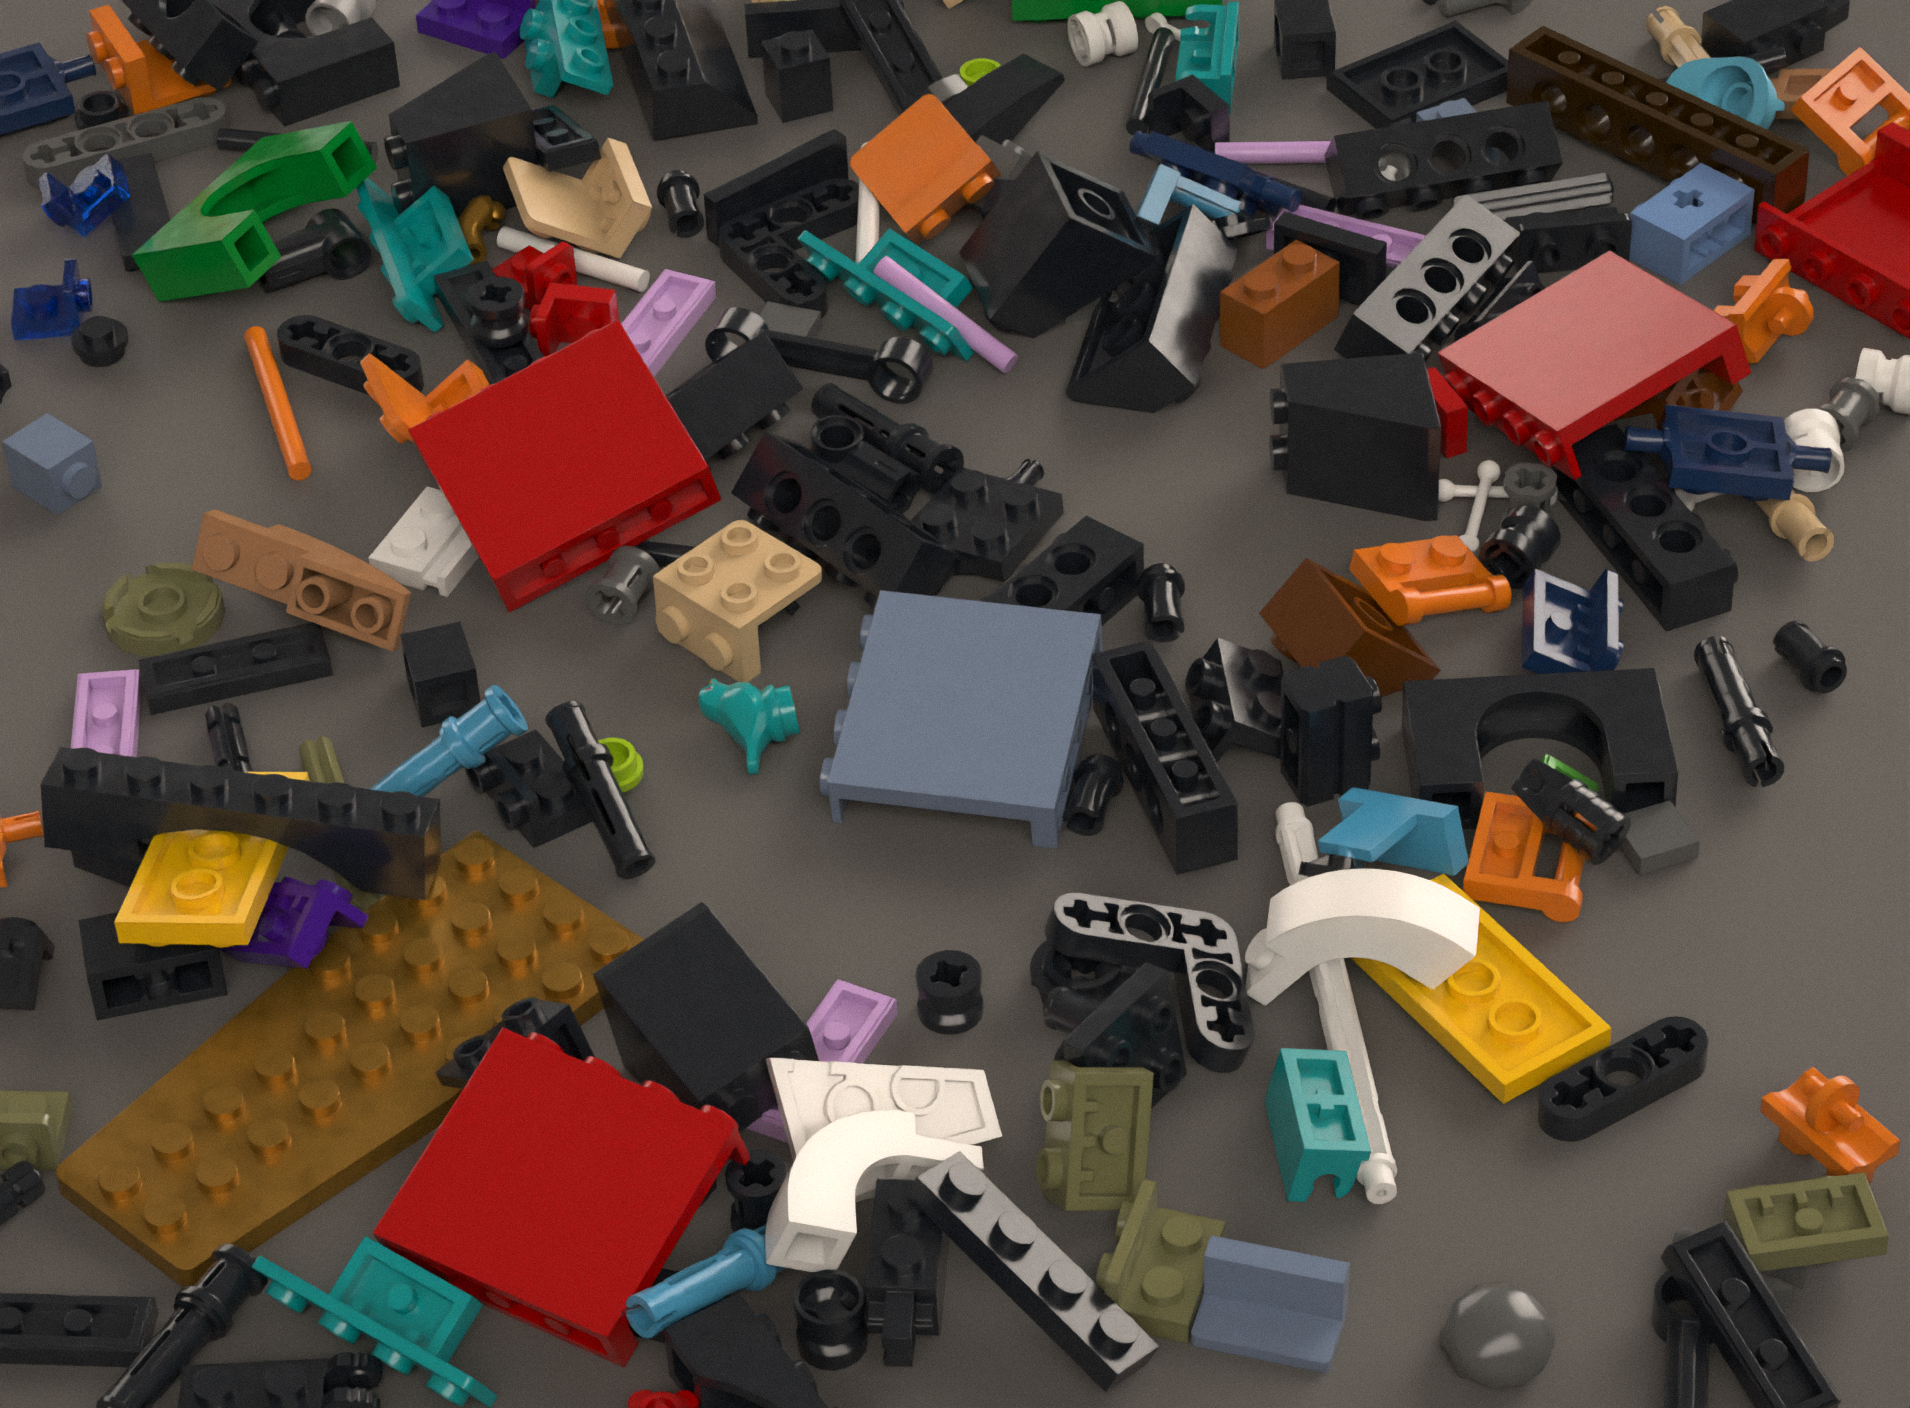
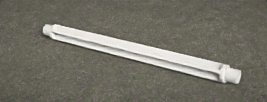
M1296 802L1282 804L1275 813L1278 823L1275 829L1276 840L1280 847L1290 886L1309 878L1298 874L1301 861L1311 862L1319 858L1312 823L1305 817L1303 807ZM1344 958L1334 959L1313 967L1309 970L1319 1005V1015L1327 1049L1347 1051L1371 1147L1369 1160L1361 1161L1356 1177L1364 1185L1367 1199L1374 1204H1383L1396 1197L1397 1189L1394 1177L1397 1173V1167L1392 1156L1383 1115L1380 1113L1378 1095Z

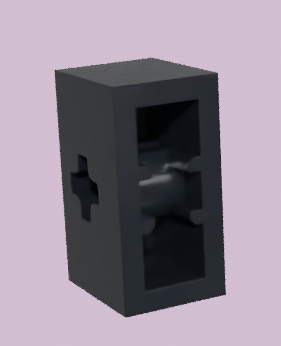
M119 912L78 920L86 975L97 1021L228 995L219 947L195 944H169L154 947L147 944L119 943L114 923Z

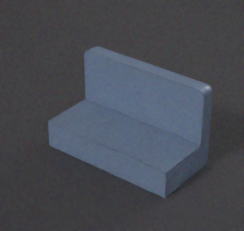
M1211 1235L1204 1254V1294L1191 1330L1192 1345L1318 1372H1328L1331 1369L1349 1310L1350 1263Z

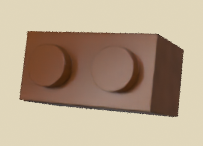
M1296 239L1220 291V346L1261 369L1271 365L1339 316L1340 262Z

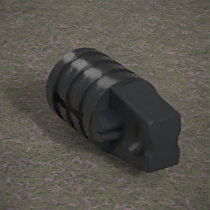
M1535 758L1526 765L1511 787L1512 791L1540 819L1545 828L1555 832L1558 838L1565 843H1569L1572 849L1579 854H1583L1585 859L1593 865H1599L1607 860L1621 845L1630 829V818L1624 813L1618 812L1616 807L1608 801H1604L1598 793L1590 790L1581 780H1574ZM1577 813H1579L1582 817H1584L1587 821H1589L1598 829L1596 831L1591 829L1588 825H1586L1583 821L1576 817ZM1611 835V838L1607 841L1605 838Z

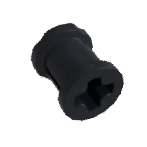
M754 1150L748 1151L750 1159L746 1166L733 1160L728 1164L725 1172L727 1190L735 1199L731 1206L730 1218L733 1232L743 1228L755 1230L767 1223L772 1203L788 1174L786 1163L780 1156L770 1151Z

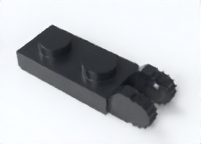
M342 1352L337 1353L327 1362L326 1359L183 1365L178 1408H380L381 1399H378V1394L373 1393L372 1388L378 1387V1383H382L383 1364H381V1359H377L374 1355H369L368 1352L366 1354Z

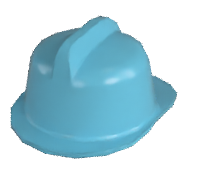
M1738 56L1701 58L1689 61L1676 69L1666 82L1767 130L1773 122L1776 112L1785 110V104L1777 98L1774 85L1767 77L1764 68L1751 58Z

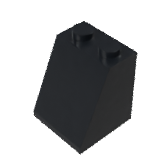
M496 52L481 57L388 114L391 137L384 139V146L389 164L397 172L398 182L391 183V194L399 215L434 185L449 197L457 219L470 200L477 196H490L492 201L501 202L505 209L517 206L503 166L509 157H515L538 165L532 108Z
M1038 151L959 251L969 273L968 280L976 289L985 308L983 312L987 320L1002 331L1010 332L1013 329L1031 338L1042 334L1144 270L1157 257L1123 190Z
M1423 353L1280 364V388L1270 389L1271 419L1273 425L1280 424L1279 435H1270L1269 450L1272 470H1282L1287 494L1421 521H1436L1438 518L1441 424Z
M700 902L593 973L624 1068L642 1084L648 1080L666 1087L684 1104L701 1110L703 1105H710L724 1111L737 1122L739 1132L762 1117L764 1112L778 1106L766 1063L767 1058L819 1061L807 1024L703 902Z

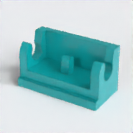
M1228 1V5L1198 4L1190 6L1186 9V19L1192 21L1205 20L1211 26L1207 28H1198L1196 26L1181 28L1175 81L1193 74L1229 105V115H1231L1239 50V2Z
M1280 1048L1264 1102L1286 1199L1293 1202H1306L1314 1190V1181L1325 1174L1336 1175L1333 1179L1336 1198H1341L1353 1187L1361 1161H1368L1371 1154V1147L1347 1051Z

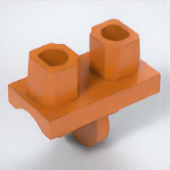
M1773 259L1761 275H1743L1734 285L1733 298L1735 306L1718 305L1713 310L1737 325L1748 363H1758L1781 334L1790 336L1800 335L1813 321L1814 308L1808 294L1802 289H1794L1789 285L1788 275L1791 270L1789 259Z
M1812 1067L1805 1071L1787 1089L1780 1092H1770L1762 1097L1760 1112L1780 1128L1778 1141L1793 1154L1806 1156L1810 1154L1827 1169V1176L1865 1172L1870 1183L1873 1180L1875 1168L1899 1153L1900 1139L1857 1104L1860 1089L1847 1076H1837L1829 1080L1816 1068Z

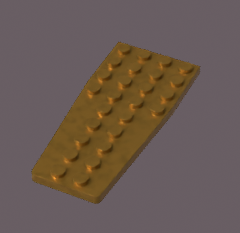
M474 830L441 854L440 865L425 900L385 895L363 911L369 916L363 929L341 927L327 938L323 949L311 960L307 969L291 968L62 1161L56 1168L60 1193L65 1199L182 1287L187 1285L194 1286L212 1265L210 1257L219 1245L223 1243L233 1244L242 1248L247 1253L251 1252L438 1128L461 1094L462 1089L442 1086L436 1071L454 1058L452 1055L453 1051L461 1043L475 1036L484 1035L501 1022V1015L509 1006L522 999L534 997L538 1000L569 1004L580 1026L604 1008L593 973L644 939L478 830Z

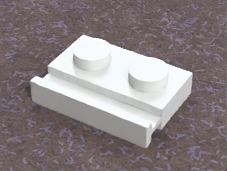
M427 486L369 556V564L402 585L424 590L428 585L439 589V595L448 597L479 556L442 491Z

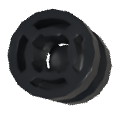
M1520 505L1513 508L1500 524L1499 530L1493 532L1481 547L1479 560L1491 575L1499 574L1506 577L1511 589H1521L1533 570H1540L1541 564L1547 562L1559 547L1561 534L1558 525L1550 515L1539 508L1531 505Z
M822 1270L802 1279L795 1288L793 1297L794 1314L798 1323L796 1330L797 1347L800 1356L809 1365L820 1370L836 1371L852 1366L862 1358L868 1345V1330L864 1319L866 1303L862 1284L853 1275L841 1270Z

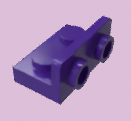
M432 0L416 14L417 30L419 33L485 54L496 52L499 58L505 59L524 42V39L520 37L521 23L527 10L536 8V0Z
M285 876L281 882H274L249 944L220 948V950L239 962L307 969L311 960L321 952L326 943L328 926L363 929L369 916L351 905L350 902L353 895L335 883L318 879L315 885H308L300 880Z

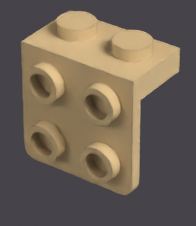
M607 138L600 149L601 159L592 162L582 180L556 171L548 172L542 166L515 157L508 158L503 166V170L523 224L530 232L541 238L555 237L574 243L583 251L593 254L601 252L621 259L636 233L642 231L649 220L652 205L626 143Z
M734 521L653 575L658 632L669 642L679 644L703 659L711 668L724 672L738 682H749L761 673L758 626L818 585L822 580L821 566L748 521Z

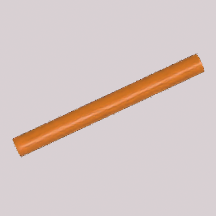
M260 326L250 327L244 333V340L288 474L293 480H304L310 476L312 468L266 331Z

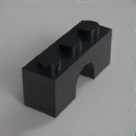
M121 0L131 10L126 18L139 30L151 36L148 42L162 55L172 61L175 60L171 67L181 77L195 86L203 80L218 91H221L259 43L234 15L211 0Z

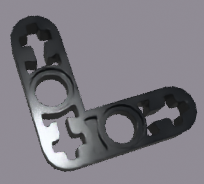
M845 178L825 180L726 221L719 228L718 234L721 259L765 303L769 301L821 311V318H823L828 312L826 281L795 252V250L803 248L797 238L806 230L822 240L855 226L858 216L859 184ZM788 221L803 222L795 225L781 224ZM768 268H783V269H784V270L777 271V272H764V271H761V270L768 269Z
M1066 893L1059 896L1052 907L1044 930L1047 941L1054 949L1064 955L1078 959L1139 968L1147 962L1168 972H1173L1186 1047L1190 1056L1199 1065L1214 1072L1230 1073L1239 1069L1253 1043L1254 1027L1237 938L1233 928L1225 920L1204 911L1085 893ZM1126 928L1142 930L1152 936L1155 941L1148 942L1131 935ZM1197 984L1212 986L1221 991L1226 998L1220 999L1210 996L1201 991ZM1215 1024H1221L1218 1032L1212 1031Z

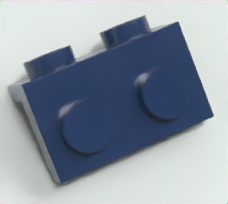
M1534 569L1523 584L1522 667L1536 674L1614 670L1623 652V641L1619 639V619L1623 610V600L1618 598V573L1605 569L1589 591Z

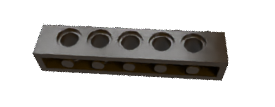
M1541 26L1509 49L1507 104L1517 106L1548 101L1555 127L1608 151L1622 160L1631 162L1654 173L1666 181L1672 182L1700 163H1703L1755 189L1752 222L1756 224L1758 205L1762 202H1766L1786 214L1805 203L1810 149L1545 26Z

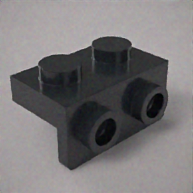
M1220 638L1214 641L1203 658H1198L1192 663L1186 676L1185 688L1189 694L1193 719L1216 763L1232 743L1281 759V685L1283 677L1281 660L1274 658L1263 650H1251Z

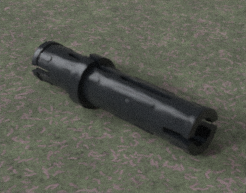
M1715 636L1708 637L1696 646L1693 658L1704 677L1708 691L1725 729H1721V736L1724 743L1738 757L1744 778L1748 784L1754 787L1757 786L1758 779L1753 770L1755 769L1762 787L1772 785L1781 778L1785 766L1771 740L1770 733H1773V726L1767 713L1756 705L1743 671L1737 662L1730 640L1722 636L1720 637L1719 644L1723 651L1721 653Z
M574 700L555 706L546 715L545 722L551 729L565 759L562 764V770L567 780L577 785L592 817V821L615 866L617 876H621L624 880L641 876L654 866L656 859L654 854L650 852L633 816L631 807L627 803L611 769L614 758L609 748L599 743L582 703L579 704L578 701Z

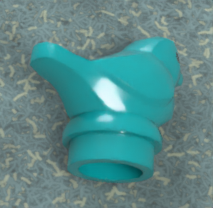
M713 678L707 686L700 690L698 705L702 715L709 721L719 724L746 752V766L749 775L759 774L762 753L772 740L775 742H785V737L800 734L789 685L774 688L773 684H770L760 691L749 682H736L726 685Z

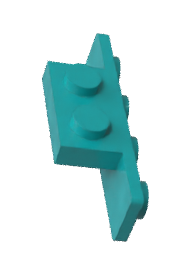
M539 0L535 9H528L521 23L520 37L525 42L527 53L525 66L527 69H530L533 91L554 98L563 80L608 95L614 84L597 1Z
M367 177L356 187L361 200L357 203V207L363 217L369 222L372 230L368 235L369 239L381 254L384 262L380 266L381 272L393 286L395 296L392 298V302L407 321L412 324L420 321L436 333L444 324L433 298V294L436 293L433 275L466 267L473 261L451 201L445 193L434 185L399 215L393 198Z
M890 228L859 264L806 230L797 238L810 255L805 261L826 282L831 283L837 278L844 283L842 286L845 291L861 305L869 307L872 302L882 307L880 311L885 318L898 329L906 332L910 326L920 332L918 334L920 339L940 356L944 357L950 351L965 362L974 354L973 350L954 325L876 276L874 269L883 257L888 256L955 308L973 289L965 275Z
M364 1236L329 1294L261 1255H258L251 1266L271 1281L265 1291L267 1295L298 1314L303 1312L307 1304L319 1309L324 1313L319 1319L318 1324L352 1345L355 1344L360 1334L377 1343L371 1355L376 1356L377 1359H381L383 1363L406 1376L409 1375L414 1365L431 1374L425 1386L462 1408L469 1397L488 1408H491L498 1396L473 1377L448 1363L483 1304L468 1293L374 1240Z

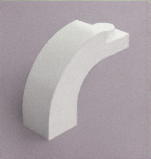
M1346 869L1306 878L1283 889L1270 899L1267 928L1256 934L1245 954V961L1248 963L1245 984L1247 995L1266 1006L1313 967L1326 961L1350 957L1368 958L1387 963L1434 990L1476 956L1480 908L1442 885L1415 875L1397 871Z
M886 1110L862 1112L846 1116L828 1124L814 1134L802 1147L772 1203L765 1231L766 1264L813 1273L827 1269L837 1270L857 1234L855 1203L875 1198L877 1179L915 1180L918 1175L959 1151L977 1168L983 1171L982 1147L954 1142L944 1138L916 1135L915 1113Z

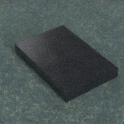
M1455 20L1327 73L1326 89L1375 129L1414 123L1416 122V112L1439 106L1447 101L1465 98L1473 106L1506 92L1508 60Z

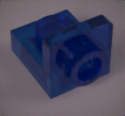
M108 153L93 166L84 168L69 188L48 172L38 179L43 198L41 206L46 215L61 227L69 225L84 237L131 196L123 165Z
M65 259L62 285L37 284L26 288H14L11 313V327L14 340L71 336L73 330L83 323L84 312L93 311L91 282L89 278H80L77 259Z

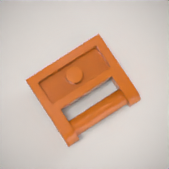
M1861 47L1804 93L1790 109L1838 156L1839 167L1847 176L1874 160L1878 130L1894 122L1910 131V94ZM1881 105L1888 112V119L1861 140L1851 129L1877 106Z
M1442 535L1432 539L1404 543H1386L1382 546L1354 549L1349 566L1351 573L1397 626L1417 624L1423 616L1481 608L1486 613L1505 611L1511 604V587L1506 577L1499 574L1491 575L1457 535Z
M1485 792L1468 860L1469 864L1464 876L1463 891L1472 900L1542 910L1548 918L1557 922L1574 921L1580 914L1583 902V893L1579 889L1585 856L1572 849L1569 843L1562 842L1554 879L1536 877L1545 833H1556L1545 828L1540 819L1518 796ZM1577 813L1576 817L1583 821L1591 829H1593L1594 831L1598 829L1589 821H1587L1584 817H1582L1579 813Z

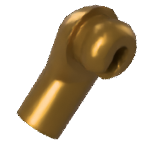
M477 196L471 199L458 218L473 257V261L468 265L483 262L487 257V249L481 234L483 229L495 231L500 228L497 219L502 221L505 219L504 206L501 202L492 201L490 196Z

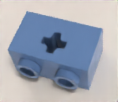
M1700 163L1682 177L1674 179L1666 188L1645 203L1637 205L1630 212L1632 228L1629 259L1682 285L1751 235L1755 189Z

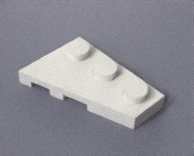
M784 1058L766 1059L793 1162L806 1142L823 1127L846 1116L869 1111L886 1110L915 1113L916 1135L944 1138L970 1145L1002 1137L984 1070L859 1064L837 1061H806Z

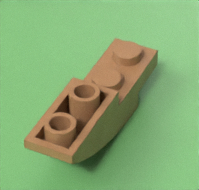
M216 509L203 513L191 570L287 604L286 613L392 652L399 649L400 634L403 631L411 592L399 582L374 566L333 545L286 526L277 524L266 528Z

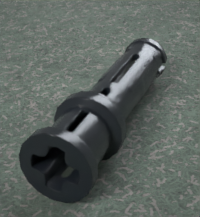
M833 383L823 385L816 392L812 400V412L820 419L831 415H843L853 419L858 418L872 426V428H869L859 422L864 431V441L919 473L921 486L933 495L938 492L960 467L964 466V456L959 448L949 443L940 445L930 439L926 429L915 423L901 425L875 408L842 391L841 388ZM936 465L943 469L942 473L934 470Z
M223 1243L219 1245L210 1257L212 1265L194 1286L187 1285L178 1292L173 1306L174 1313L169 1318V1321L133 1360L119 1380L98 1400L96 1407L151 1408L182 1373L183 1365H189L192 1358L208 1341H214L226 1336L233 1325L232 1316L247 1298L261 1294L266 1288L268 1278L251 1267L256 1259L242 1248L233 1244Z

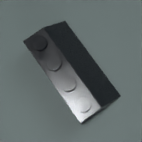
M604 0L605 9L610 23L613 25L618 45L653 140L757 125V113L713 0Z
M1194 204L1146 234L1157 257L1150 266L1113 288L1119 297L1117 302L1109 301L1113 289L1101 296L1100 302L1094 308L1066 390V394L1073 401L1155 413L1173 401L1175 403L1185 401L1199 387L1201 382L1199 375L1202 365L1212 346L1210 340L1215 323L1220 318V291L1228 287L1233 279L1231 272L1238 248Z
M762 331L704 367L665 396L706 461L716 452L719 453L722 459H725L750 442L752 439L746 430L757 423L764 430L787 415L791 410L785 402L801 391L803 387L765 331Z

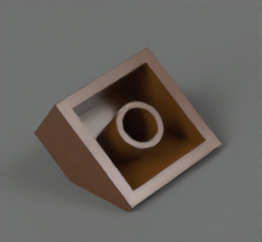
M1308 558L1304 559L1259 612L1274 632L1270 641L1288 659L1298 663L1301 667L1311 665L1314 668H1318L1320 662L1346 655L1354 659L1365 677L1371 676L1375 680L1381 697L1403 690V681L1433 680L1441 671L1405 626H1397L1366 589Z

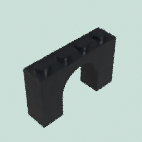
M211 0L234 15L259 41L235 74L241 84H249L255 91L256 98L262 109L265 111L270 109L284 127L400 86L394 42L372 17L317 36L289 39L263 33V21L269 14L276 12L279 21L283 22L281 11H285L292 15L296 24L306 21L307 10L315 0Z
M1656 668L1403 681L1401 728L1412 797L1458 806L1462 829L1477 828L1484 800L1485 781L1481 759L1499 745L1526 738H1544L1560 741L1585 753L1595 763L1600 772L1606 801L1616 807L1618 812L1625 814L1669 800L1676 807L1679 771Z

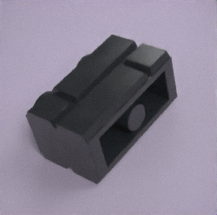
M1346 655L1320 662L1318 668L1309 665L1283 673L1281 685L1280 772L1299 803L1307 807L1333 800L1334 794L1342 796L1353 787L1368 790L1369 784H1371V762L1380 758L1379 740L1372 727L1373 715L1380 713L1382 710L1380 691L1375 680L1371 676L1365 677L1354 659Z

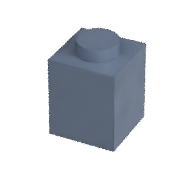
M48 413L2 441L12 487L56 515H59L102 487L93 441Z

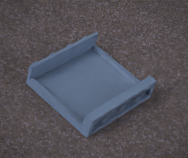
M880 590L874 615L865 614L862 621L860 648L863 651L861 662L852 661L849 668L847 696L850 702L848 709H839L835 718L833 734L834 745L837 747L834 758L826 757L821 769L820 793L823 796H829L832 822L842 823L848 800L1017 819L1031 822L1033 846L1058 849L1064 825L1063 814L1069 803L1074 782L1073 775L1078 765L1093 701L1092 654L1103 651L1101 614Z

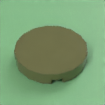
M156 563L146 566L147 574L139 575L132 579L130 572L119 578L105 593L101 612L109 640L122 651L141 657L163 655L195 648L203 644L221 627L225 613L223 596L219 585L216 586L213 583L212 577L191 570L192 566L185 563Z

